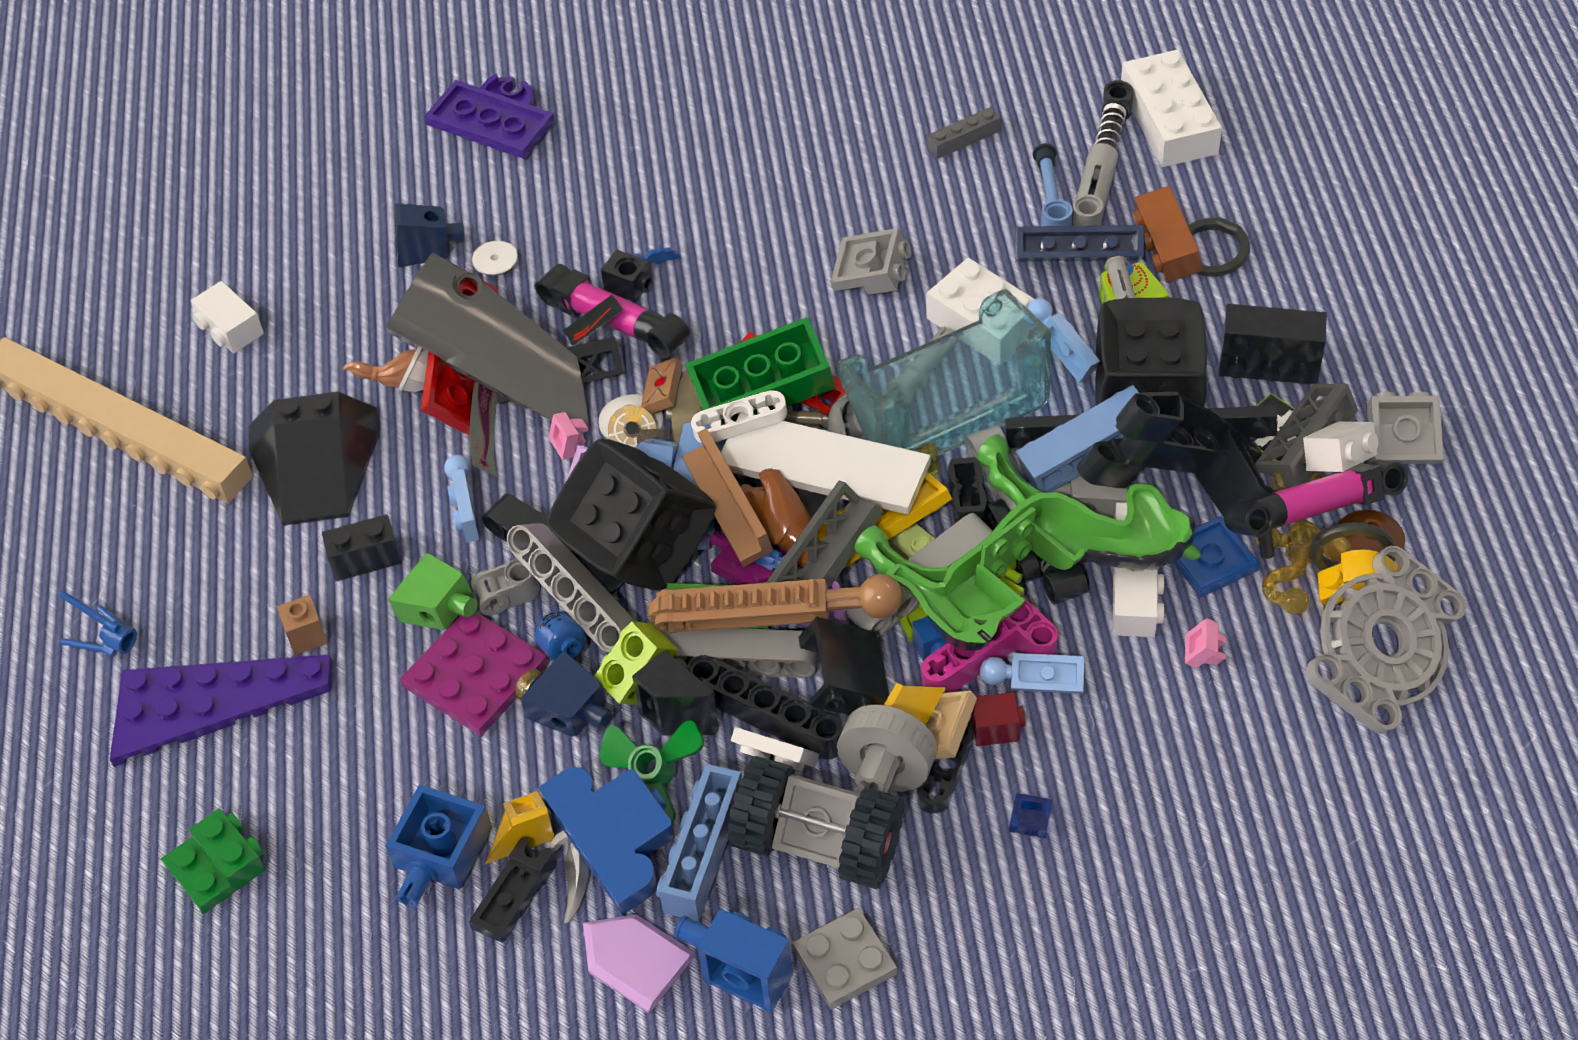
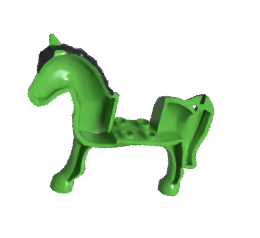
M999 434L992 435L983 443L978 451L977 460L984 467L989 468L990 485L1007 495L1015 503L1016 507L976 547L948 566L927 568L910 562L895 552L889 546L888 536L877 525H872L863 531L854 547L860 557L871 561L878 573L890 575L900 586L918 599L929 621L944 640L954 647L966 651L981 650L992 640L998 624L1023 606L1025 600L999 578L1004 574L1008 566L1016 560H1023L1031 550L1053 567L1062 570L1073 567L1079 561L1084 563L1094 562L1098 566L1126 568L1131 571L1157 570L1181 557L1196 560L1201 555L1198 549L1192 545L1196 530L1193 519L1181 511L1171 509L1160 491L1154 486L1134 484L1129 487L1126 492L1127 515L1124 521L1097 514L1073 498L1059 492H1042L1027 483L1010 463V447Z

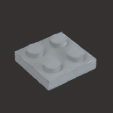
M859 907L792 942L795 954L830 1010L897 975V966Z

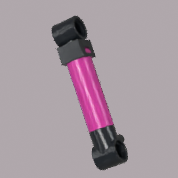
M556 264L534 284L537 295L544 303L552 307L559 305L560 311L575 318L579 314H586L607 297L613 295L621 306L622 311L607 321L605 325L647 343L651 350L658 355L660 363L672 359L671 354L690 337V330L687 324L676 314L669 313L665 317L592 285L588 275L574 269L571 271L563 264Z
M1376 458L1369 459L1364 464L1360 463L1344 472L1249 500L1235 499L1225 509L1224 522L1231 532L1258 538L1261 558L1270 559L1274 556L1272 529L1355 503L1368 505L1384 500L1383 494L1397 496L1407 486L1408 472L1406 467L1399 462Z

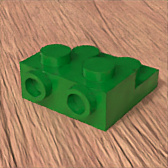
M220 808L188 829L192 837L161 858L164 866L202 914L208 912L266 871L259 858L264 852L252 836L245 840L240 834L244 831V827L233 812L226 816Z

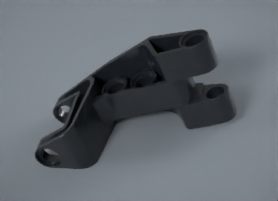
M1177 391L1135 393L1116 416L1117 424L1115 426L1124 435L1123 438L1094 443L1077 464L1078 473L1088 483L1126 489L1143 467L1193 473L1223 517L1226 507L1235 499L1249 500L1276 492L1275 489L1265 485L1255 465L1262 455L1257 443L1211 410Z

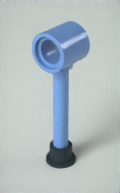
M1040 144L1034 148L1032 155L1038 167L1041 168L1047 202L1042 206L1041 226H1072L1073 208L1069 202L1059 199L1053 169L1057 155L1056 148L1052 144Z

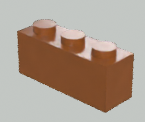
M1170 185L1134 197L1136 210L1132 211L1135 225H1144V246L1147 251L1151 249L1153 251V254L1150 256L1155 272H1162L1166 283L1202 271L1198 247Z

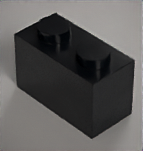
M388 514L321 532L335 581L402 564Z

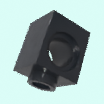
M618 249L615 250L601 269L604 290L635 303L643 293L650 289L652 284L649 261Z

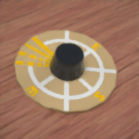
M636 405L624 406L616 410L608 423V436L610 440L632 447L649 438L654 439L656 435V423L652 415L646 409Z

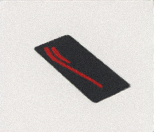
M610 295L565 328L564 333L571 344L575 346L620 313L622 308L615 297Z

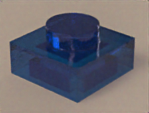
M1016 793L1009 832L1046 839L1053 799Z

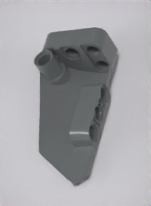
M432 252L393 313L387 325V332L414 348L418 345L445 360V363L454 370L525 409L529 408L551 421L553 414L566 412L569 419H583L585 424H588L586 402L577 356L486 285L477 274L467 272ZM465 281L473 282L477 287V292L472 296L463 295L459 290V285Z

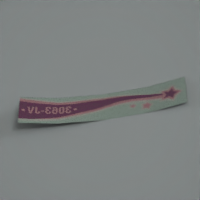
M475 381L470 417L472 465L497 477L494 459L497 394Z

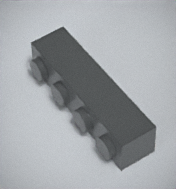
M989 107L928 134V149L936 159L944 157L1000 132L1001 118Z

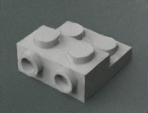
M899 228L843 237L830 282L834 290L839 291L864 286L868 295L896 291L898 283L905 280L906 273L903 262L904 259L911 256L909 242L903 238Z
M1380 392L1375 394V396H1371L1367 403L1368 422H1374L1375 433L1378 437L1377 455L1372 457V459L1395 461L1401 464L1442 463L1444 459L1440 396H1429L1428 392H1413L1409 396H1395L1393 392Z

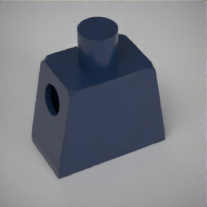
M394 204L395 250L398 267L425 263L432 252L445 259L447 257V242L465 240L463 223L446 224L445 213L442 207Z
M564 651L521 697L524 714L527 719L571 737L578 736L588 723L600 731L604 730L612 718V712L603 707L605 696L602 684Z

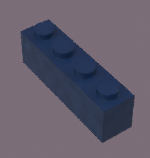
M1144 225L1021 226L1015 229V262L1108 260L1115 256L1124 257L1125 260H1140L1144 257Z

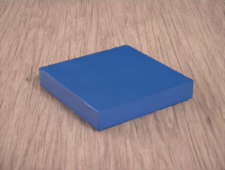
M1222 515L1196 527L1192 545L1200 552L1199 559L1190 560L1181 557L1173 562L1199 598L1259 571L1260 563L1237 534L1228 530Z

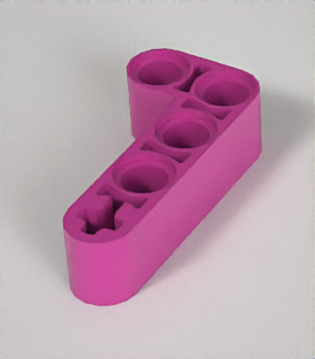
M1024 599L1025 602L1019 610L998 624L996 633L992 638L994 640H991L981 650L966 651L947 643L926 657L921 664V686L946 687L943 693L956 692L980 675V666L985 659L989 657L1003 659L1014 650L1025 654L1057 655L1058 631L1036 607Z

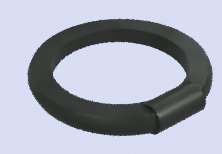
M1221 217L1201 219L1188 225L1192 236L1205 230H1220L1232 235L1240 245L1239 253L1230 262L1218 266L1201 264L1202 271L1196 274L1210 277L1227 275L1239 269L1247 260L1250 253V241L1242 226Z
M1341 523L1330 526L1313 536L1308 557L1322 571L1337 565V563L1328 560L1323 555L1326 544L1339 537L1349 535L1371 537L1380 542L1384 549L1389 546H1395V543L1390 535L1379 527L1366 523Z

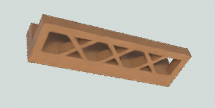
M705 428L697 432L702 446L683 455L682 458L698 488L705 492L715 503L714 517L742 567H745L772 553L773 548L765 529L708 429Z

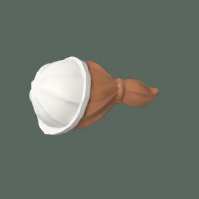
M418 346L417 349L400 353L384 366L377 367L364 362L354 361L344 365L343 369L344 371H351L358 378L371 379L372 381L377 380L384 386L398 388L400 392L402 390L410 392L421 391L424 389L428 351Z

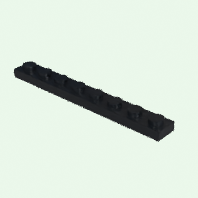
M1277 405L1207 408L1247 437L1265 438L1267 436H1277ZM1081 414L1005 418L1007 444L1010 448L1021 449L1027 443L1035 441L1054 430L1057 426L1063 425Z

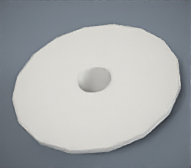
M491 241L476 249L473 253L472 262L478 272L485 275H497L510 270L516 264L518 256L516 249L511 244L504 241Z

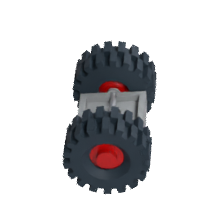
M755 756V758L750 760L749 766L747 765L744 770V777H741L739 781L738 792H735L733 799L735 800L734 806L730 810L729 816H731V820L728 823V830L730 831L727 835L730 846L766 857L771 854L772 850L776 849L838 868V873H840V879L876 890L881 887V883L885 880L886 872L888 873L890 869V862L894 858L895 847L900 837L899 831L902 828L903 821L901 820L904 815V801L902 797L867 787L859 794L795 775V769L791 765Z

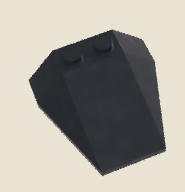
M337 391L273 400L250 423L249 452L283 526L349 517L379 438L378 409Z

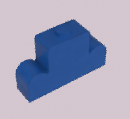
M570 767L537 787L544 804L622 916L647 900L655 892L657 877L653 864L647 856L674 838V831L670 818L663 810L667 806L662 796L655 788L649 791L635 770L629 769L595 791L591 776L585 769Z

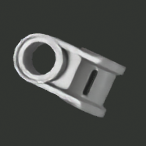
M518 559L490 570L481 571L473 576L470 581L472 590L478 594L480 599L479 609L481 613L489 616L499 614L516 605L530 602L540 592L539 581ZM487 580L489 585L485 586L484 581Z

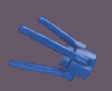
M60 590L58 592L61 598L103 625L99 638L103 641L104 645L65 638L60 639L59 643L61 645L101 652L112 658L116 652L125 654L131 650L137 639L135 628L125 624L102 605L97 607V610L101 613L99 614L65 591Z

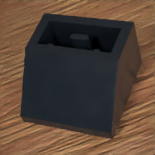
M663 650L632 675L639 714L663 736H672L686 721L697 723L702 735H714L719 731L718 711L715 707V691L705 679L701 678L699 680L695 677L681 658H673L667 651Z

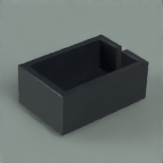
M1227 304L1218 376L1298 384H1318L1326 343L1327 312Z

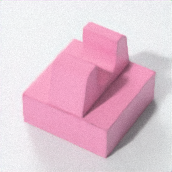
M566 412L553 414L548 438L562 460L573 458L577 446L585 444L586 440L581 433L587 432L588 427L583 419H569Z
M1206 618L1186 633L1185 664L1198 668L1203 663L1218 665L1226 659V654L1218 651L1226 643V638L1218 633L1217 622Z

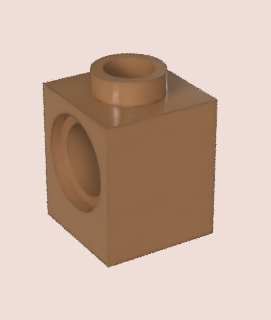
M310 595L277 606L294 655L328 644Z

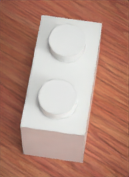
M222 281L190 300L195 311L192 317L201 330L207 329L218 346L224 345L233 354L264 334L257 313Z
M1338 421L1303 438L1307 471L1344 472L1377 455L1378 437L1375 433L1374 422Z

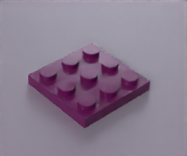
M475 611L474 615L470 618L460 615L400 678L402 687L482 737L549 664L548 656Z

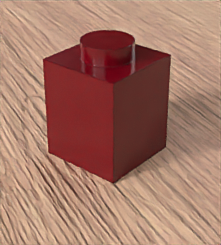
M1015 693L976 696L977 700L971 713L976 747L1019 742L1020 727L1026 726L1023 705L1017 706Z

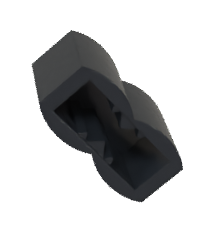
M976 457L951 459L948 466V491L952 498L949 501L952 506V526L970 513H975L986 523L987 498L982 487V468L980 462Z

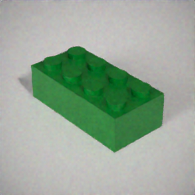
M808 317L685 363L702 410L766 391H778L783 394L787 407L835 388L830 366ZM773 405L768 406L770 410L775 409ZM757 409L753 410L754 414L758 415ZM740 413L734 414L731 420L736 422ZM724 419L721 420V423L723 425H725Z

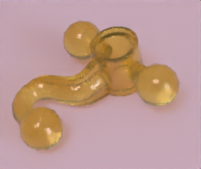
M1308 521L1294 523L1290 527L1288 534L1280 533L1277 528L1272 529L1274 550L1278 546L1286 547L1285 555L1293 564L1269 572L1262 582V592L1266 599L1273 604L1283 606V609L1292 615H1300L1308 609L1310 604L1308 594L1300 588H1290L1285 593L1280 592L1276 589V585L1299 578L1305 572L1307 564L1312 562L1308 557V552L1313 536L1318 534L1320 530L1315 524ZM1345 536L1339 537L1326 544L1323 553L1332 561L1342 562L1341 553L1352 551L1351 543ZM1254 537L1255 545L1259 548V540Z

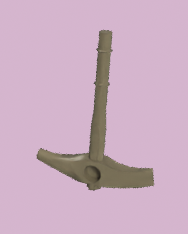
M687 368L679 382L674 406L665 409L666 420H672L673 442H680L683 425L691 423L693 416L703 411ZM787 411V415L783 420L794 424L828 425L827 416L812 411Z

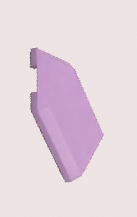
M637 914L583 923L589 974L649 1014L696 956L695 952Z

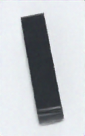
M506 493L482 516V522L485 527L506 543L507 534L513 526L543 523L548 527L547 516ZM563 543L611 595L624 583L596 568Z
M699 655L689 662L688 667L695 677L699 680L702 677H709L705 680L709 682L715 691L716 709L789 744L819 753V758L828 760L838 757L837 743L843 731V725L840 718L835 714L810 706L809 702L711 656ZM800 720L801 722L792 723L791 721ZM832 735V737L830 738H824L822 736Z

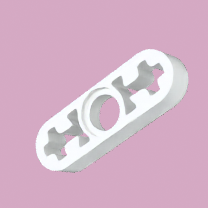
M766 391L700 411L691 420L694 438L702 443L697 432L705 429L704 425L708 424L711 427L708 431L714 442L777 424L783 421L787 415L785 397L778 391ZM773 405L775 409L770 410L768 406ZM757 409L758 415L754 416L753 410ZM742 412L748 415L741 422L731 420V417L736 413ZM722 419L725 420V425H722Z

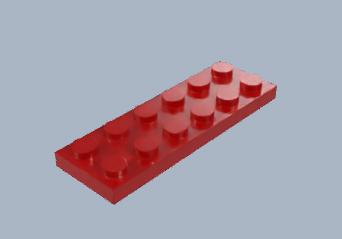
M482 280L486 285H488V286H489L491 289H493L495 292L498 291V288H496V287L492 286L491 284H489V283L485 282L484 280ZM465 281L459 285V290L463 295L472 296L477 292V287L473 282ZM428 351L421 411L470 436L471 405L475 381L454 370L445 363V360Z

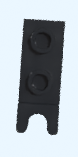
M522 837L509 855L508 863L469 920L471 929L501 943L505 941L541 884L544 885L556 867V856L551 848H545L539 856L532 858L533 854L528 846L529 840L527 837Z

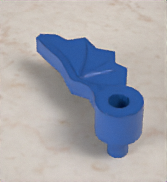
M660 246L657 249H651L642 259L648 260L649 264H659L667 260L679 259L681 255L678 251L672 250L671 247L663 248ZM638 253L633 254L634 256L642 258V256Z

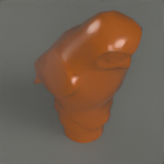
M768 468L759 473L763 486L753 487L749 484H743L740 487L765 529L770 542L788 552L811 520V517L798 494L784 478L781 471ZM808 551L802 552L797 559V563L803 568L808 562Z

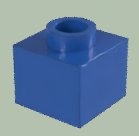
M928 617L912 622V642L922 661L948 643L942 638Z

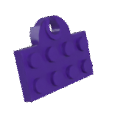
M497 73L488 78L480 88L455 80L424 115L426 125L522 159L526 158L555 120L553 113L534 107L531 85L523 80L517 92L509 93L516 87L515 78L510 76L498 77Z

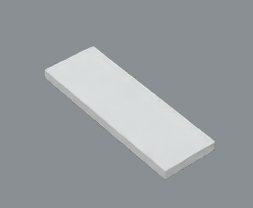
M740 412L736 422L745 420L748 415ZM786 421L728 438L721 451L732 473L760 479L759 473L762 470L768 468L778 469L792 487L829 495L840 480L846 482L860 498L876 503L882 509L909 515L931 463L929 454ZM844 494L840 498L844 500H849Z

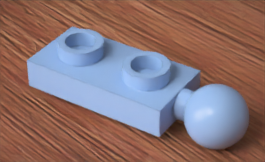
M1043 298L1032 300L1027 307V315L1033 323L1044 326L1039 335L1078 383L1087 379L1100 362L1094 351L1083 341L1072 324L1060 312L1052 316V306L1047 300Z
M452 455L446 460L444 471L453 481V485L447 486L451 505L457 504L458 506L457 511H452L456 531L463 530L466 543L479 540L466 479L470 473L471 465L466 457Z
M1013 653L1012 665L1006 664L999 657H989L980 666V676L984 682L990 685H998L1004 682L1005 679H1011V691L1083 694L1084 656Z

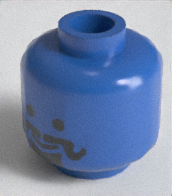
M554 611L540 619L535 629L534 637L536 644L552 661H555L563 651L574 659L585 646L586 632L566 612Z

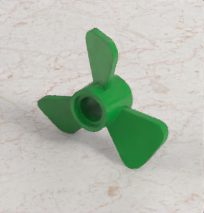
M693 721L684 722L661 750L651 745H641L638 747L622 729L611 725L604 733L599 755L601 762L605 766L626 768L628 770L633 769L649 791L655 788L666 803L667 807L663 809L670 818L671 823H673L676 819V812L665 786L671 782L675 775V761L699 753L705 741L699 726ZM656 759L655 769L648 774L649 763Z

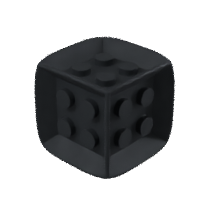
M1122 298L1104 302L1098 316L1096 356L1100 360L1097 365L1095 378L1096 406L1111 398L1115 393L1134 385L1139 393L1177 391L1205 407L1207 343L1204 314L1200 303L1180 298Z
M598 439L588 447L572 470L553 503L547 525L557 538L601 571L614 576L626 584L650 590H663L667 588V583L675 581L690 560L713 519L716 505L705 492L663 462L648 456L645 452L635 447L610 439Z

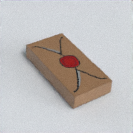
M677 357L649 367L641 407L650 414L674 406L682 370V363Z

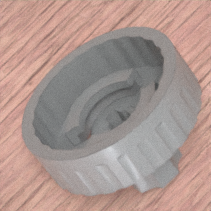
M867 705L854 710L848 717L837 743L838 756L847 770L856 776L855 782L859 792L866 787L884 793L888 791L906 792L914 790L926 781L937 754L936 740L931 731L920 720L905 711L885 705Z

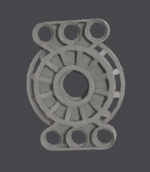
M1398 546L1386 547L1374 556L1372 562L1375 573L1355 577L1339 587L1330 597L1322 614L1320 629L1324 654L1312 659L1306 668L1307 678L1315 688L1371 731L1380 734L1398 727L1402 720L1401 706L1421 700L1430 694L1441 681L1447 667L1449 653L1447 631L1444 624L1447 625L1460 619L1466 611L1464 597L1457 590ZM1385 555H1390L1396 559L1398 563L1397 572H1392L1386 567L1384 563ZM1414 576L1421 578L1425 582V594H1421L1414 589L1412 583ZM1365 582L1366 586L1360 590L1350 588L1354 584ZM1342 596L1345 600L1337 611H1333L1337 600ZM1442 598L1450 600L1453 604V615H1448L1442 610ZM1330 621L1333 622V627H1332V639H1333V641H1331V639H1330V630H1329V628H1330ZM1376 624H1385L1396 633L1399 647L1393 656H1386L1375 646L1372 639V628ZM1320 662H1324L1331 667L1333 674L1331 680H1325L1320 676L1318 672ZM1435 672L1433 679L1430 681V677ZM1349 684L1356 686L1360 690L1361 700L1359 703L1353 702L1348 697L1347 687ZM1416 687L1419 689L1420 693L1406 699L1408 691ZM1378 706L1388 711L1390 715L1388 725H1384L1377 720L1376 709Z

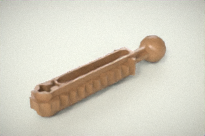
M880 573L869 576L860 587L828 589L826 579H810L675 590L666 589L657 592L656 599L648 602V617L651 623L655 624V629L662 633L811 623L816 616L829 620V610L862 608L872 618L884 619L893 616L900 609L903 591L894 578Z

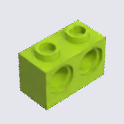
M631 621L620 633V638L611 652L603 658L601 666L594 677L619 704L638 705L632 675L663 650L674 657L678 649L659 630L655 629L653 623Z

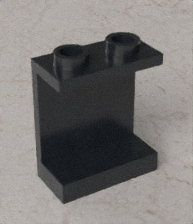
M816 616L798 637L801 649L819 653L824 679L822 687L809 700L810 706L850 715L854 710L863 706L884 705L889 697L877 633Z

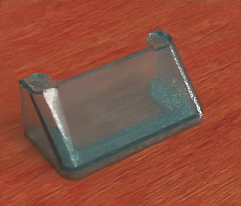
M1003 289L982 301L979 309V321L871 368L869 361L863 355H851L837 362L838 376L866 440L929 454L930 458L933 459L965 444L966 435L995 425L1001 428L1005 426V418L1025 417L1041 409L1046 404L1050 395L1051 330L1009 290Z

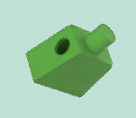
M428 553L421 558L388 598L400 622L440 630L447 629L458 615L466 618L472 617L477 609V600L472 597L473 593L464 575Z

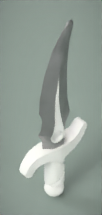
M561 831L554 837L550 847L553 851H557L560 846L568 843V852L564 858L568 885L564 923L567 924L582 902L587 887L589 867L564 831Z

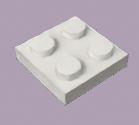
M737 727L734 728L731 738L732 742L741 744L739 752L769 759L770 755L773 754L775 755L774 761L791 765L793 769L803 771L804 765L815 767L819 757V753Z

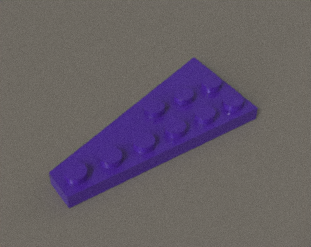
M317 655L122 670L110 761L113 767L126 763L125 758L144 753L146 756L158 752L157 747L174 741L184 743L235 725L234 720L253 715L256 718L267 714L266 709L286 703L290 706L330 692L333 665L331 656Z

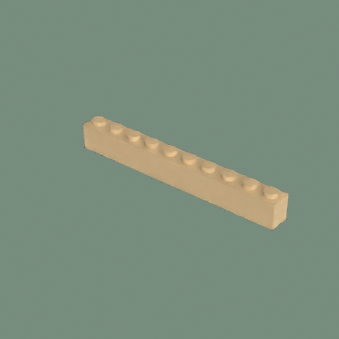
M6 337L0 340V388L8 392L14 399L30 403L41 413L46 411L54 415L65 425L72 424L79 428L86 436H95L103 440L110 448H119L127 452L136 461L143 460L159 473H168L176 477L183 485L188 487L192 485L200 489L211 499L217 498L229 504L253 478L245 456Z

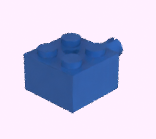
M420 784L418 785L385 845L393 867L409 872L402 887L396 894V899L400 903L407 906L411 900L410 907H418L419 901L430 881L461 889L492 830L485 805Z
M719 909L709 927L690 919L686 915L681 917L676 926L674 938L698 948L704 982L766 1011L773 1012L793 976L790 941L781 931L772 927L765 929L752 923L742 913L733 912L731 914L722 909Z

